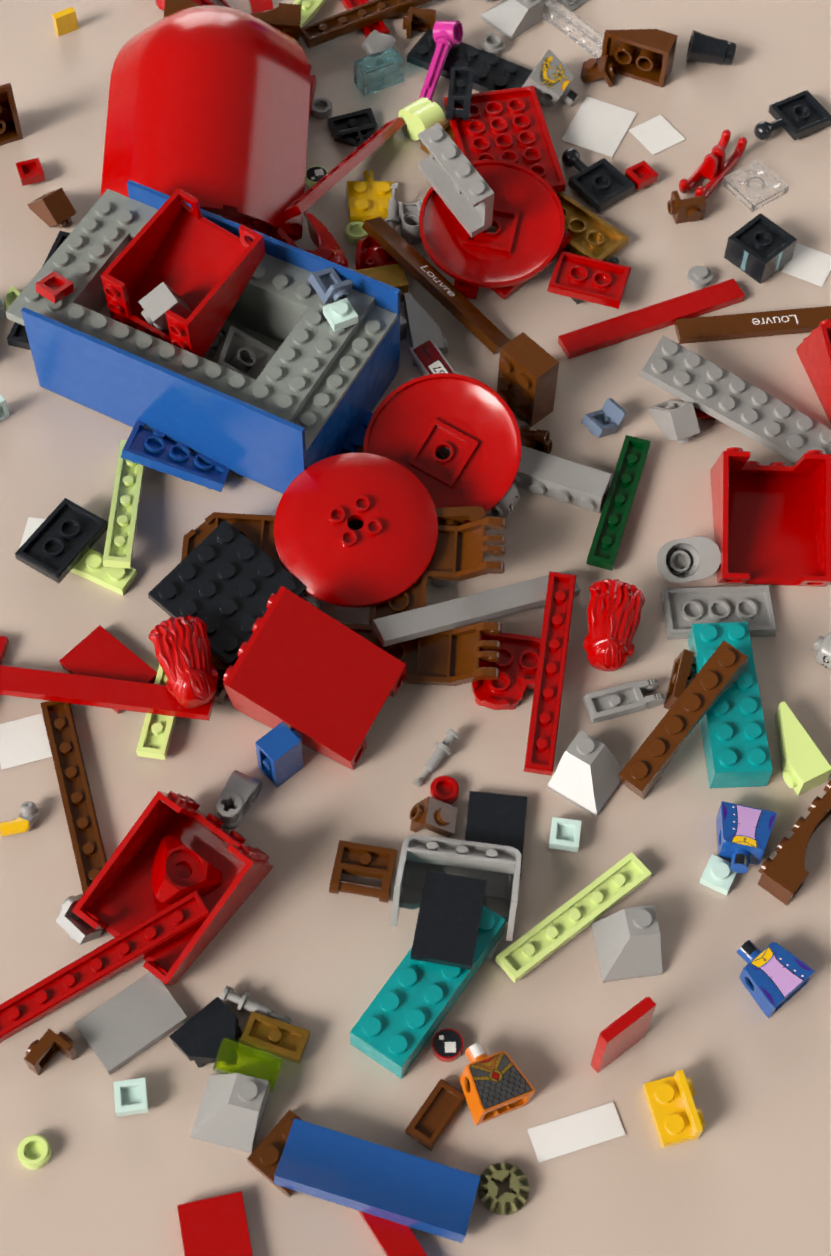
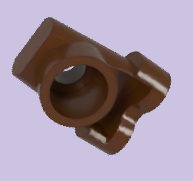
M529 426L520 427L522 446L547 454L551 453L552 440H550L549 431L540 429L535 431Z

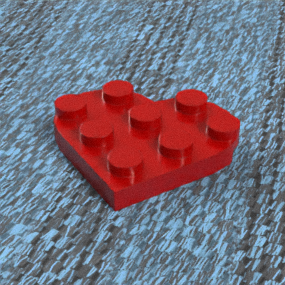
M503 632L500 635H480V641H500L501 649L496 651L483 650L499 652L500 660L498 662L481 661L479 662V668L497 667L500 670L498 680L471 682L472 693L478 705L493 710H513L519 706V702L524 698L526 689H534L541 638Z

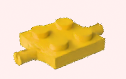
M368 170L364 171V181H347L346 192L350 222L360 221L364 223L366 220L377 217L387 218L388 201L391 199V185L394 184L393 181H374L373 171L369 170V176Z

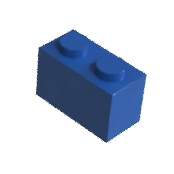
M283 722L255 742L258 768L277 788L303 768L302 737L295 729H289Z

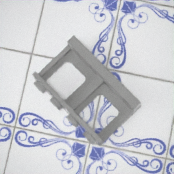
M439 122L420 132L418 138L429 150L430 156L418 162V170L471 238L490 228L493 218V190Z

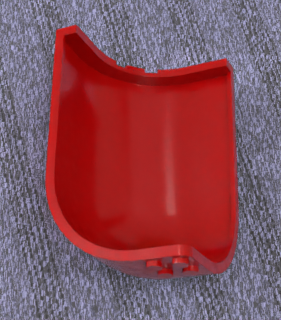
M212 5L196 6L177 11L130 38L119 51L111 72L100 197L107 189L129 197L127 188L129 180L169 196L179 188L197 198L200 208L205 211L220 215L237 224H243L252 230L282 241L277 236V229L279 227L293 241L301 239L303 213L287 221L282 214L287 207L305 193L310 71L306 55L300 44L291 36L255 16L238 9Z

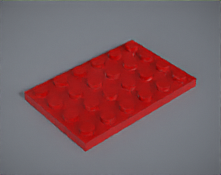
M534 86L472 93L469 121H462V118L448 120L455 144L470 162L494 159L517 163L540 175L555 192L565 191L566 183ZM444 97L445 110L447 109L448 97Z

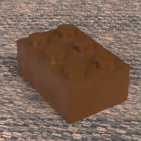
M524 332L500 348L497 393L505 400L518 419L525 421L530 427L553 412L559 362Z

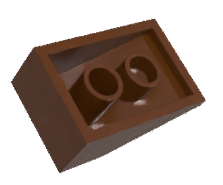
M659 29L606 30L604 32L601 56H609L611 62L615 63L618 74L663 88L672 71L678 35Z
M10 83L0 85L1 146L23 139Z

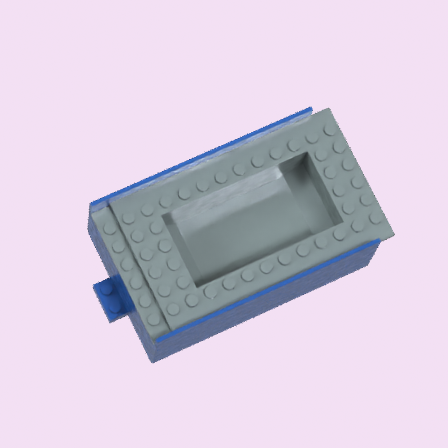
M132 180L127 182L129 197L109 189L104 192L5 311L7 319L25 326L40 387L132 428L138 419L145 423L144 427L152 432L157 429L166 434L165 439L177 444L181 442L188 446L191 453L195 455L201 453L229 468L230 471L282 494L290 483L312 464L334 455L354 453L360 446H363L366 429L373 416L371 412L395 378L399 369L400 289L260 232L257 233L264 237L265 255L219 332L221 333H218L204 358L111 319L101 274L170 197ZM201 209L202 217L240 238V224ZM333 267L341 281L351 279L354 283L348 292L347 299L358 315L357 324L336 332L333 331L323 314L324 303L308 280L311 273ZM53 271L70 280L74 285V291L56 304L37 293L35 283ZM231 325L275 350L274 356L256 380L210 361Z

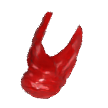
M308 211L303 212L308 223L310 238L318 248L315 251H304L348 268V260L345 257V253L341 250L332 233L314 215ZM279 227L277 229V236L282 242L298 248L287 233Z
M606 579L593 583L589 588L591 599L587 608L588 635H586L583 641V647L587 652V659L592 667L610 672L624 667L632 656L635 647L632 643L641 620V610L646 601L642 591L635 585L621 582L619 579Z
M191 615L187 617L179 616L177 618L170 617L168 620L162 621L160 625H156L151 630L149 639L155 646L156 658L167 676L166 687L168 691L185 708L193 709L206 705L215 695L218 683V672L212 665L211 644L207 636L206 623L200 618Z

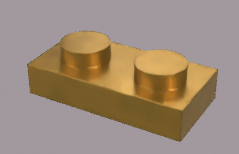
M252 1011L240 1041L243 1045L300 1064L310 1038V1031Z

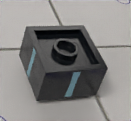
M760 213L728 237L724 258L761 284L792 260L797 239Z

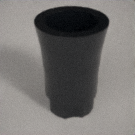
M693 30L688 45L686 62L732 65L736 43Z

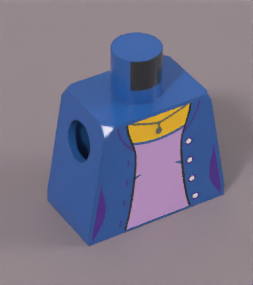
M724 801L721 802L716 818L718 855L721 858L731 860L730 868L733 872L746 873L748 872L749 864H760L777 817L776 812Z
M748 940L736 952L747 963L739 976L740 980L768 1018L809 983L815 972L811 967L776 942H772L761 952Z

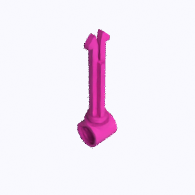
M460 21L435 22L433 38L436 43V49L419 98L425 97L434 102L432 99L448 52L455 44H460L463 39V26Z

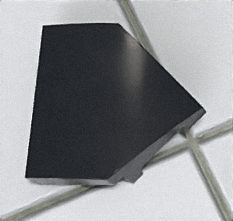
M371 108L327 118V125L334 141L353 147L360 146L378 130V125Z
M217 996L169 1037L172 1043L190 1061H195L198 1068L204 1067L207 1063L225 1062L226 1065H236L237 1042L242 1030L238 1025L239 1020L237 1016Z

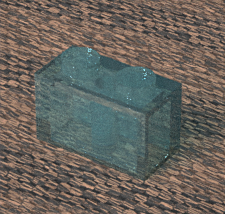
M395 47L354 61V83L364 96L404 82V59Z

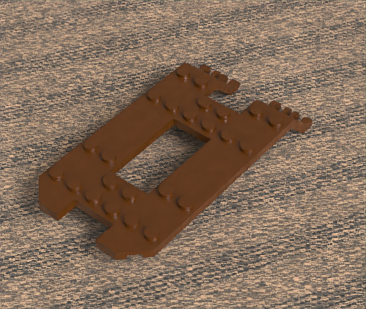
M213 512L205 519L204 523L195 530L189 531L183 538L181 561L216 527L226 520L283 567L275 546V516ZM486 517L460 526L438 525V538L434 556L422 577L402 595L388 602L371 606L369 625L342 624L405 663L407 676L403 683L457 686L480 680H498L500 670L497 667L479 668V662H498L500 660L499 652L483 651L500 650V641H480V635H500L502 633V624L499 622L483 621L385 647L381 645L372 627L374 619L425 607L428 579L463 581L489 573H504L505 563L503 561H484V557L489 555L498 557L505 555L506 548L497 545H505L506 537L500 534L485 535L488 530H505L507 528V519L503 517ZM351 520L348 523V527L352 530H358L363 526V522L360 520ZM211 652L213 668L217 669V672L225 673L229 666Z

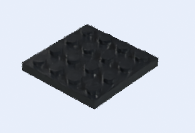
M224 520L148 593V597L170 617L177 618L179 616L187 617L191 615L205 622L207 625V636L211 644V652L228 666H233L239 658L237 654L240 646L244 641L248 642L253 634L252 628L255 621L259 617H263L268 608L266 606L270 596L273 593L277 594L280 587L283 586L301 597L306 592V587Z

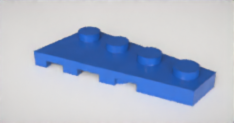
M136 420L122 450L121 458L196 483L208 489L222 492L228 477L229 468L201 453L197 455L191 453L188 446L181 442L174 444L165 439L166 434L157 429L152 432L144 427V422Z

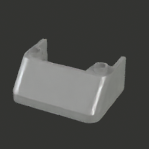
M426 835L407 836L403 840L394 885L391 925L397 926L400 908L408 910L420 908L426 872L430 870L487 880L483 903L486 904L485 907L508 921L506 940L512 941L522 859L520 851L514 847Z

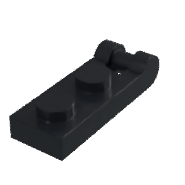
M451 67L446 120L462 118V121H469L474 68Z

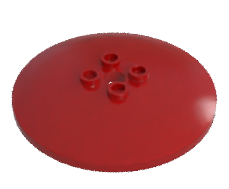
M487 159L470 162L494 192L492 226L498 229L494 233L484 230L472 238L431 186L420 209V237L430 259L450 277L465 284L483 288L514 286L532 279L541 273L557 255L564 236V211L554 189L533 170L504 160Z
M437 373L421 376L404 383L380 403L366 429L363 453L386 457L411 471L427 489L434 503L435 510L436 508L480 506L485 510L486 514L497 506L511 489L519 471L522 445L516 418L508 404L496 391L483 382L465 375ZM440 448H448L451 454L447 459L441 460L436 457V453ZM464 520L463 524L469 523L471 521Z
M369 453L334 455L309 466L290 483L283 493L274 520L275 546L284 569L306 587V593L325 603L348 608L379 605L393 600L409 590L422 577L430 565L438 538V520L435 506L430 494L421 481L401 464L386 457ZM352 519H359L363 522V526L358 530H352L348 527V523Z

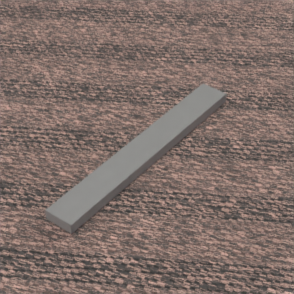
M569 570L563 571V572H559V573L571 574ZM549 575L374 619L372 627L381 645L385 647L545 605ZM577 583L575 585L574 597L579 596L581 591Z

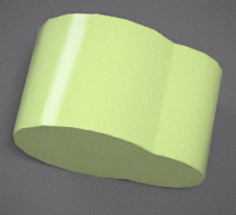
M425 97L417 99L402 108L398 113V117H401L405 123L401 127L403 132L413 141L420 140L418 138L420 132L438 122L441 126L446 122L442 108Z

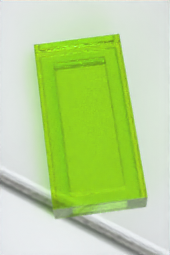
M224 1038L221 1042L213 1070L222 1074L239 1073L269 1082L271 1092L274 1090L283 1060Z

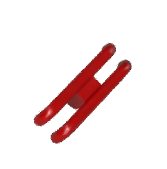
M724 130L719 143L712 148L710 154L704 157V161L688 180H680V192L683 194L690 192L698 181L704 177L710 181L704 188L698 187L696 189L695 197L704 196L706 200L740 160L745 151L747 139L745 137L739 138L733 154L724 163L725 149L731 137L730 130Z

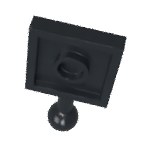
M805 90L771 104L768 112L776 121L771 123L767 121L759 122L754 128V133L758 139L766 140L772 135L773 131L784 128L794 140H797L831 126V115L808 90Z
M569 148L563 152V164L567 167H575L579 171L569 178L568 186L597 212L604 210L634 192L635 184L605 158L588 167L580 160V154L576 149Z

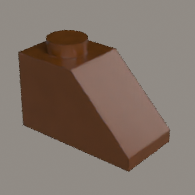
M62 187L48 192L27 204L49 227L58 225L59 228H62L72 222L70 217L76 214Z

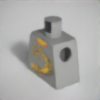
M550 50L541 58L522 86H534L538 100L548 107H553L559 98L570 106L578 96L568 87L574 78L573 73Z

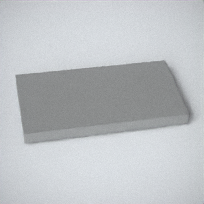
M770 585L662 588L661 598L667 640L688 639L692 624L748 622L750 637L776 636L777 634Z

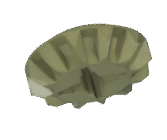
M502 1161L490 1164L481 1173L477 1188L478 1196L481 1203L490 1212L498 1215H511L525 1205L530 1187L526 1174L518 1168L517 1164L512 1165ZM510 1177L509 1188L512 1192H504L503 1195H500L499 1199H496L498 1186L495 1185V1182L503 1183L504 1180Z

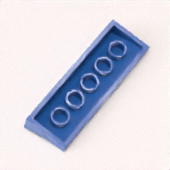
M294 1118L274 1175V1184L463 1243L481 1176Z

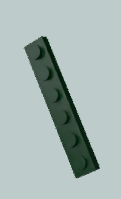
M628 435L625 436L586 564L610 571L613 570L651 441Z

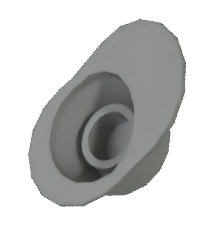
M703 536L667 542L660 548L657 554L659 573L666 580L673 583H683L710 577L718 570L721 563V552L718 545L713 540Z

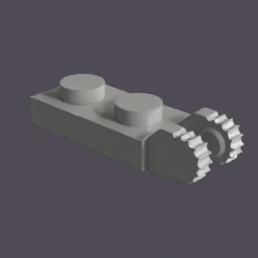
M650 679L641 682L633 681L585 694L583 702L591 722L594 724L642 711L645 708L651 709L665 703L666 699L662 693L643 697L642 694L652 692L659 687L656 679Z

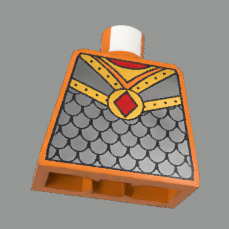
M476 1043L465 1050L470 1064L463 1070L460 1076V1083L476 1126L528 1104L535 1090L506 1052L500 1051L488 1056L481 1043Z

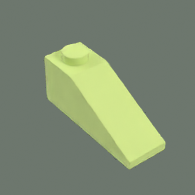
M781 702L775 714L781 768L785 783L788 787L793 788L799 796L827 782L831 773V766L786 702Z

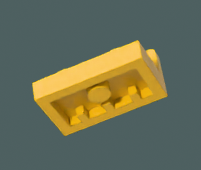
M683 1069L677 1070L674 1076L644 1083L643 1090L662 1148L699 1139L703 1127H705V1120L701 1109L695 1107L692 1098L695 1096L694 1086L691 1079L685 1077Z

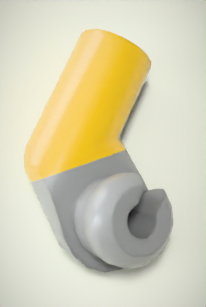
M24 802L20 806L21 813L16 820L0 822L2 837L29 831L39 815V810L34 802Z

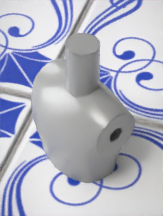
M374 30L362 44L361 48L377 64L386 58L397 66L403 61V58L393 51L397 42L391 35Z

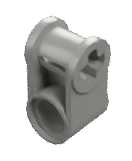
M421 199L410 203L398 201V219H400L402 237L409 244L421 242L419 231Z
M237 770L232 772L225 788L216 801L217 818L223 822L221 825L223 828L234 829L242 823L250 807L255 803L261 792L262 781Z

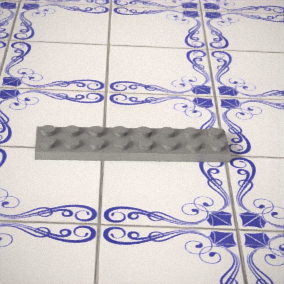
M664 335L639 375L681 400L693 403V406L794 463L809 450H822L823 454H831V428Z

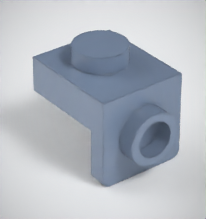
M333 267L311 273L308 278L324 305L347 298L348 292L354 284L351 279L341 281Z
M609 398L601 410L585 414L581 423L589 429L592 435L601 438L618 432L627 416V411L615 400Z

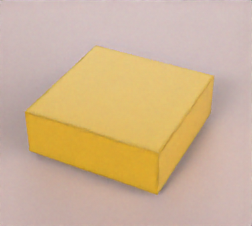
M73 7L52 14L55 32L58 36L79 29L76 11Z

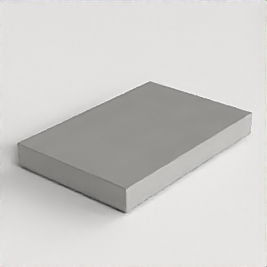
M149 972L75 1022V1025L108 1074L111 1075L187 1022L188 1017L163 982Z

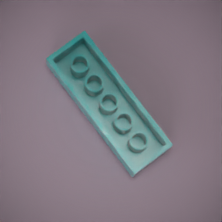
M748 622L692 624L688 645L689 651L694 652L692 663L695 664L693 679L723 640L747 656V668L733 686L714 703L700 720L709 787L711 789L767 786L773 769Z
M483 905L472 970L410 959L411 948L350 1031V1044L402 1079L503 936L506 919Z

